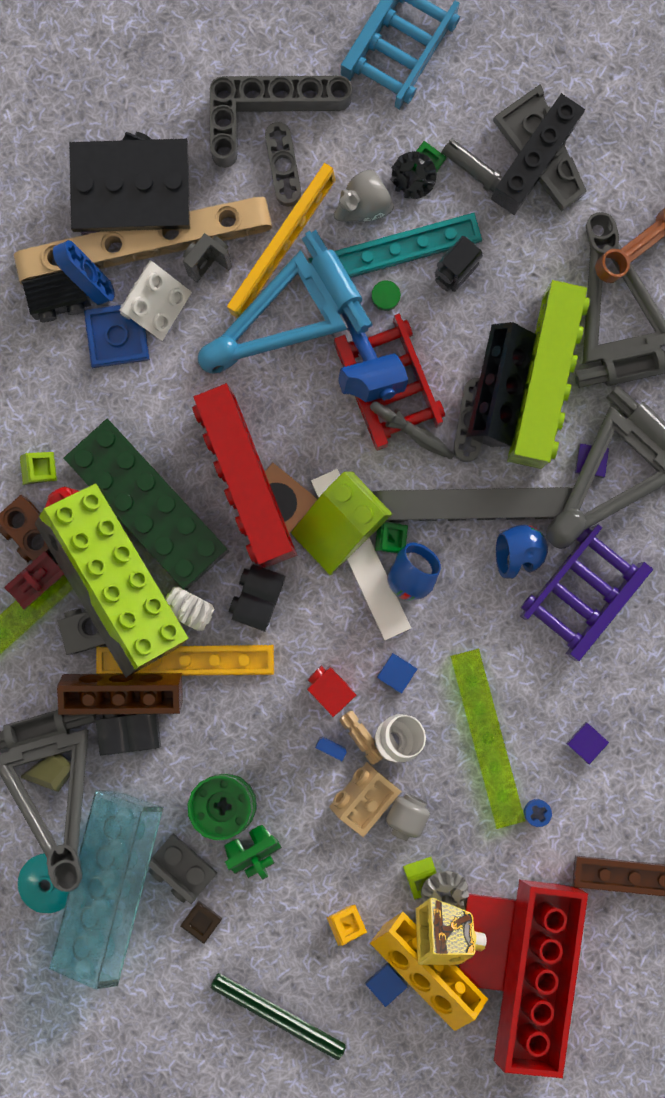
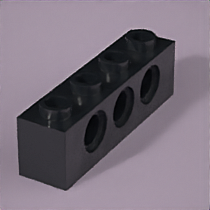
M561 93L496 186L491 200L515 215L578 125L586 109Z
M514 322L491 325L467 437L490 447H512L534 348L535 333Z

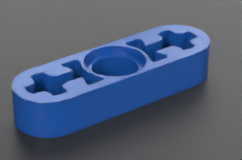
M68 240L53 247V256L58 267L94 303L102 305L114 300L115 292L111 281L72 241Z

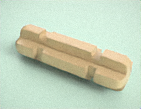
M353 711L345 713L339 719L345 730L349 729L350 732L348 734L362 752L365 751V757L370 764L378 763L383 757L375 746V740L364 725L358 723L359 718Z

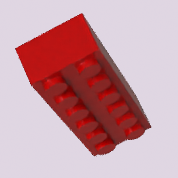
M225 383L193 396L196 403L192 407L197 422L201 423V426L206 428L207 433L202 434L208 450L212 451V454L216 455L218 459L213 462L219 478L227 482L229 487L224 489L226 498L230 506L237 509L239 516L235 517L240 533L244 534L245 537L248 536L250 544L246 545V549L251 561L267 568L298 556L235 394L228 384Z
M519 879L493 1060L504 1073L563 1079L588 893L579 888Z

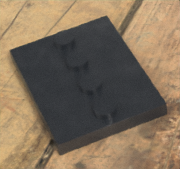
M187 138L69 142L71 230L73 232L190 229L189 153Z

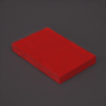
M469 894V897L466 898L465 911L470 912L473 916L474 931L484 933L487 942L483 951L475 950L474 956L459 964L458 968L477 988L503 991L516 905L515 899Z

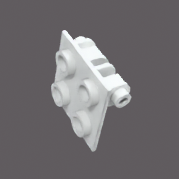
M150 260L147 266L143 268V272L137 282L134 283L133 289H130V293L125 302L121 304L119 311H121L120 314L129 320L132 319L163 341L192 292Z

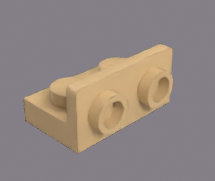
M366 762L363 767L356 770L348 785L335 795L329 808L341 821L364 837L402 791L380 774L371 764Z

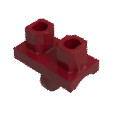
M44 551L4 588L25 610L65 574L51 556Z

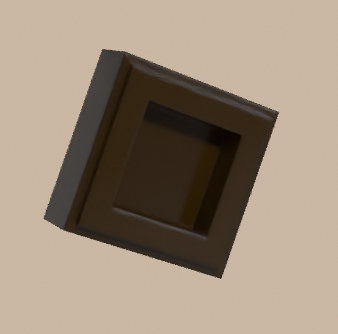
M198 901L180 927L205 944L221 922L222 917Z

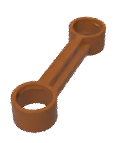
M665 208L657 214L655 223L621 249L608 250L597 260L595 270L597 276L606 283L618 281L629 271L631 262L665 237ZM606 258H611L617 262L620 269L619 274H614L607 269L605 264Z

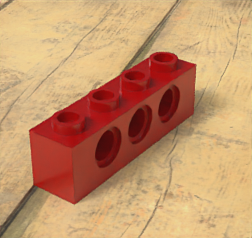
M321 665L308 678L311 684L307 690L333 717L356 696L354 690L331 666L324 669Z

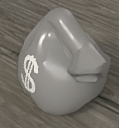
M365 170L355 175L348 183L346 190L341 191L339 204L334 212V218L337 221L369 222L386 217L393 211L394 204L392 198L374 170Z

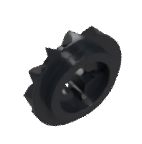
M407 152L399 156L391 167L392 177L390 180L396 186V192L401 190L404 192V198H422L431 192L436 183L435 165L427 155L421 152ZM416 167V174L421 179H424V181L415 180L409 187L410 177L403 172L412 171Z

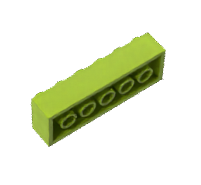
M552 280L543 294L535 330L534 348L512 447L509 449L507 462L542 469L551 462V459L555 460L559 442L555 441V436L558 430L561 431L565 419V413L561 412L564 401H568L571 391V384H568L567 380L570 372L573 373L575 370L578 356L573 355L576 344L581 342L584 327L579 325L582 316H586L590 303V298L586 297L587 287Z

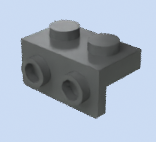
M205 233L196 244L191 243L183 254V263L188 276L198 283L214 261L229 271L232 264L227 250L228 245L219 237L214 236L211 238Z

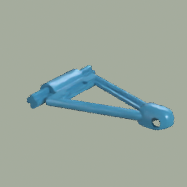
M317 230L306 232V236L302 238L303 243L313 258L312 262L308 263L300 249L224 334L201 348L198 353V363L204 371L212 374L220 373L234 365L238 359L348 330L340 317L341 313L347 315L357 334L365 333L369 330L368 328L373 324L361 306L362 296L335 251L327 249ZM298 274L325 321L238 344L236 341Z

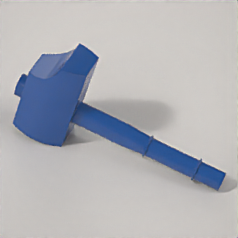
M341 313L363 360L361 363L340 369L338 382L342 393L354 395L364 402H369L380 398L388 400L394 397L395 394L404 392L408 383V376L400 358L395 353L378 358L367 335L364 332L357 334L347 315Z

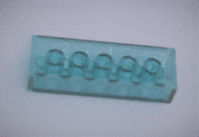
M95 790L78 855L82 870V881L78 888L68 894L49 967L50 970L93 989L118 986L164 807L117 791Z

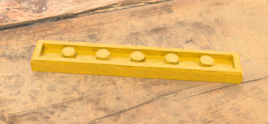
M326 163L323 164L228 303L227 308L234 317L238 318L256 299L335 183L334 170Z
M274 645L179 646L173 652L135 673H182V676L274 675ZM96 647V674L123 673L108 647Z

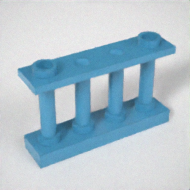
M380 0L343 60L341 76H344L349 81H351L355 73L367 76L397 94L395 107L400 110L404 102L409 104L417 90L414 85L448 30L453 32L461 17L458 15L460 3L455 0L448 12L427 0ZM398 2L402 4L407 2L441 22L434 35L428 34L396 15L397 11L394 9ZM391 25L425 45L426 48L419 60L381 39L382 35L379 33L383 27ZM378 50L412 70L405 83L397 81L368 64L365 58L368 51Z

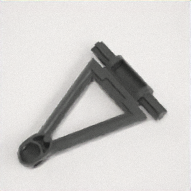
M604 212L594 213L586 223L587 238L590 246L587 298H590V303L585 318L582 364L601 361L602 364L601 366L575 371L576 384H578V388L604 382L607 386L665 374V351L663 352L661 347L665 346V319L631 263L629 271L622 278L655 332L598 345L603 281L597 276L595 265L597 260L608 250L621 249L622 247L619 244V233L614 218ZM595 225L603 227L604 232L601 236H597L592 232ZM606 244L602 249L597 247ZM611 259L614 265L616 266L617 270L620 272L619 265L617 264V262Z
M619 385L606 398L627 418L625 419L613 407H609L564 510L547 527V539L556 548L565 549L579 538L584 530L665 485V421L645 402L638 404ZM615 432L658 473L583 514L580 508Z
M58 710L3 726V731H0V750L8 748L9 752L0 754V776L47 857V867L52 884L60 891L71 892L78 888L82 881L78 848L89 730L70 734V729L96 722V714L58 715ZM72 751L63 845H57L13 767Z

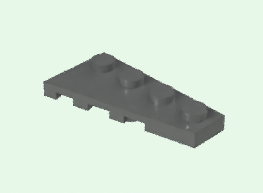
M541 84L494 116L493 122L518 154L551 108L550 106L548 107L543 96L544 91ZM566 142L539 179L540 184L561 211L579 200L587 192L574 160L569 156L565 147Z

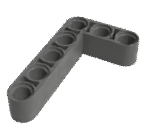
M344 76L217 77L210 84V150L214 163L219 167L226 168L232 166L237 160V112L342 111L351 104V82ZM310 90L317 93L313 98H307L303 94ZM340 90L345 92L346 95L342 98H336L332 93ZM222 91L231 93L229 97L224 99L217 97L218 93ZM250 91H257L259 93L256 98L245 96ZM285 91L288 95L285 98H277L275 93ZM221 119H228L231 121V123L226 127H220L217 125L218 121H220ZM221 147L231 149L230 153L224 156L217 154V151Z

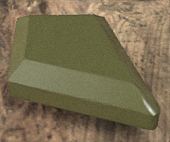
M62 754L44 758L22 774L21 778L59 792L70 777L71 762Z

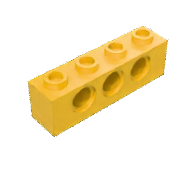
M404 912L387 921L370 942L377 952L454 1031L476 1020L488 998L456 965L418 964L416 924Z

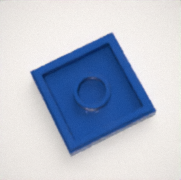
M121 305L84 311L92 368L150 360L146 329L132 319L129 320L120 314L121 311H119Z

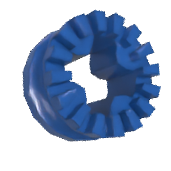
M533 799L526 804L524 816L531 825L543 827L550 822L552 810L545 801ZM533 806L545 808V811L542 813L544 817L542 820L537 818L531 819L530 816L534 813L532 810Z

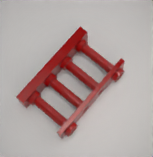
M400 313L394 315V328L368 337L372 347L375 348L400 338L406 354L399 356L404 367L411 365L417 381L407 384L404 392L397 393L388 400L380 398L364 402L355 396L376 451L386 448L388 446L387 439L391 438V434L399 432L401 429L386 427L385 421L380 423L377 414L370 409L371 403L374 401L386 406L422 392L428 408L405 416V420L413 425H417L432 419L437 428L442 425V418L445 417L444 408L440 400L435 401L409 338L413 336L408 320H402ZM345 334L334 338V346L342 366L346 367L357 364L355 358L359 357V352L354 342H348Z

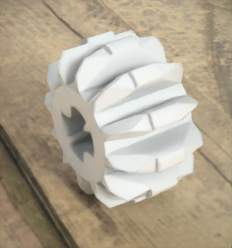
M173 587L165 597L178 621L197 631H203L212 619V614L215 610L213 605L180 587Z

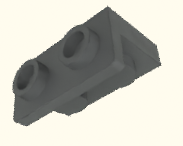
M174 833L147 863V866L150 867L148 871L151 876L161 883L163 881L168 883L173 888L171 890L172 894L183 903L187 900L192 904L217 874L209 864Z

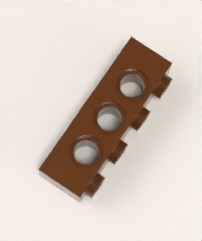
M123 673L63 674L57 685L58 715L180 714L183 703L182 673H134L127 678Z

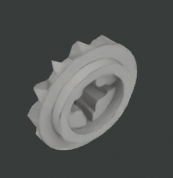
M451 871L436 873L423 884L421 889L422 901L424 903L429 898H435L453 906H464L465 898L469 897L468 884L464 877L458 873ZM450 891L451 896L444 895L441 898L440 892L447 893Z

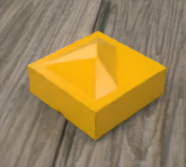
M355 904L327 917L338 946H343L367 933Z

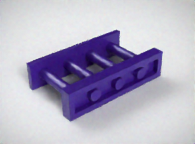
M599 524L583 531L577 539L579 544L535 597L531 594L520 607L524 610L520 615L521 618L528 620L533 614L562 637L569 647L565 654L574 661L582 659L653 571V568L646 562L638 563L637 566L633 563L630 565L596 537L602 529ZM587 546L622 573L621 577L625 580L619 588L609 586L577 560ZM569 569L604 596L603 600L607 603L600 611L597 609L592 610L559 583ZM551 591L586 619L585 623L588 626L582 634L579 632L574 633L540 605Z

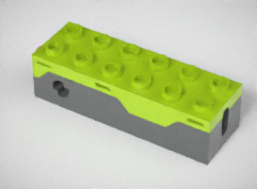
M93 484L81 491L64 486L49 494L45 508L36 520L35 526L124 676L127 678L173 652L189 639L98 485Z

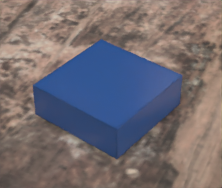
M392 653L377 678L402 694L417 668Z
M323 736L319 738L315 746L316 749L340 761H343L347 753L345 747Z
M388 962L365 982L366 986L385 1007L408 988L407 984Z

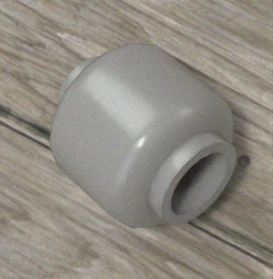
M408 793L404 797H397L386 819L387 824L393 828L391 834L405 841L409 837H420L430 817V811L426 808L427 803Z

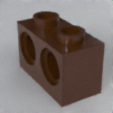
M20 495L0 513V533L8 541L13 539L19 545V548L16 549L17 552L29 563L31 560L34 561L44 551L48 554H51V551L45 541L41 549H33L32 539L40 534L35 526V522L41 512L27 497ZM18 513H23L25 517L24 524L20 528H14L12 524L13 517Z

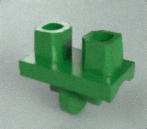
M259 825L249 832L255 844L245 850L240 839H234L224 845L228 857L225 863L228 870H232L234 874L244 870L248 878L258 873L261 879L264 880L268 877L265 868L275 863L270 854L282 847L278 839L271 835L263 825Z

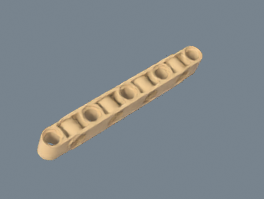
M253 197L190 211V229L100 231L19 250L14 253L19 282L23 285L22 281L62 271L58 266L52 265V260L54 259L53 247L68 240L72 241L99 269L186 250L191 243L196 244L204 233L211 238L217 236L223 241L263 233L272 229V222L266 198ZM231 217L236 221L232 226L225 227L221 225L224 218ZM170 230L179 232L178 236L173 240L164 238L165 234ZM113 243L122 244L121 249L115 253L108 252L109 246Z

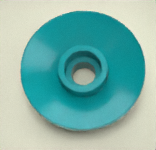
M44 853L28 860L19 873L18 891L20 897L29 908L36 912L55 913L60 911L72 901L76 893V889L71 892H63L54 887L49 877L47 857ZM42 880L50 882L49 890L42 889Z

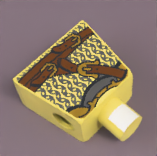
M429 898L416 908L419 965H458L473 957L475 950L483 951L485 949L486 935L474 931L473 916L470 912L435 898Z

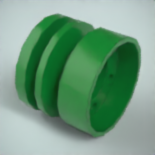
M219 774L199 782L191 792L187 804L188 817L194 829L203 837L212 840H228L241 833L253 821L257 810L256 795L251 785L242 777L233 774ZM225 797L227 798V803L232 805V808L222 813V808L218 807L217 804L223 801Z

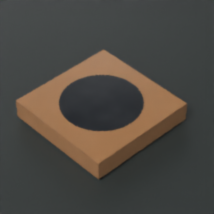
M272 462L265 471V474L290 534L317 501V498Z

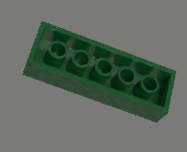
M108 418L63 458L88 486L98 485L117 518L182 589L187 591L229 552L227 547Z

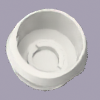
M403 714L393 715L382 722L375 733L377 750L383 758L391 762L414 760L425 746V730L422 724L412 716ZM391 733H394L399 737V746Z

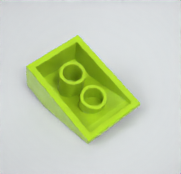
M344 471L321 494L292 530L291 534L329 575H332L393 514L354 472Z

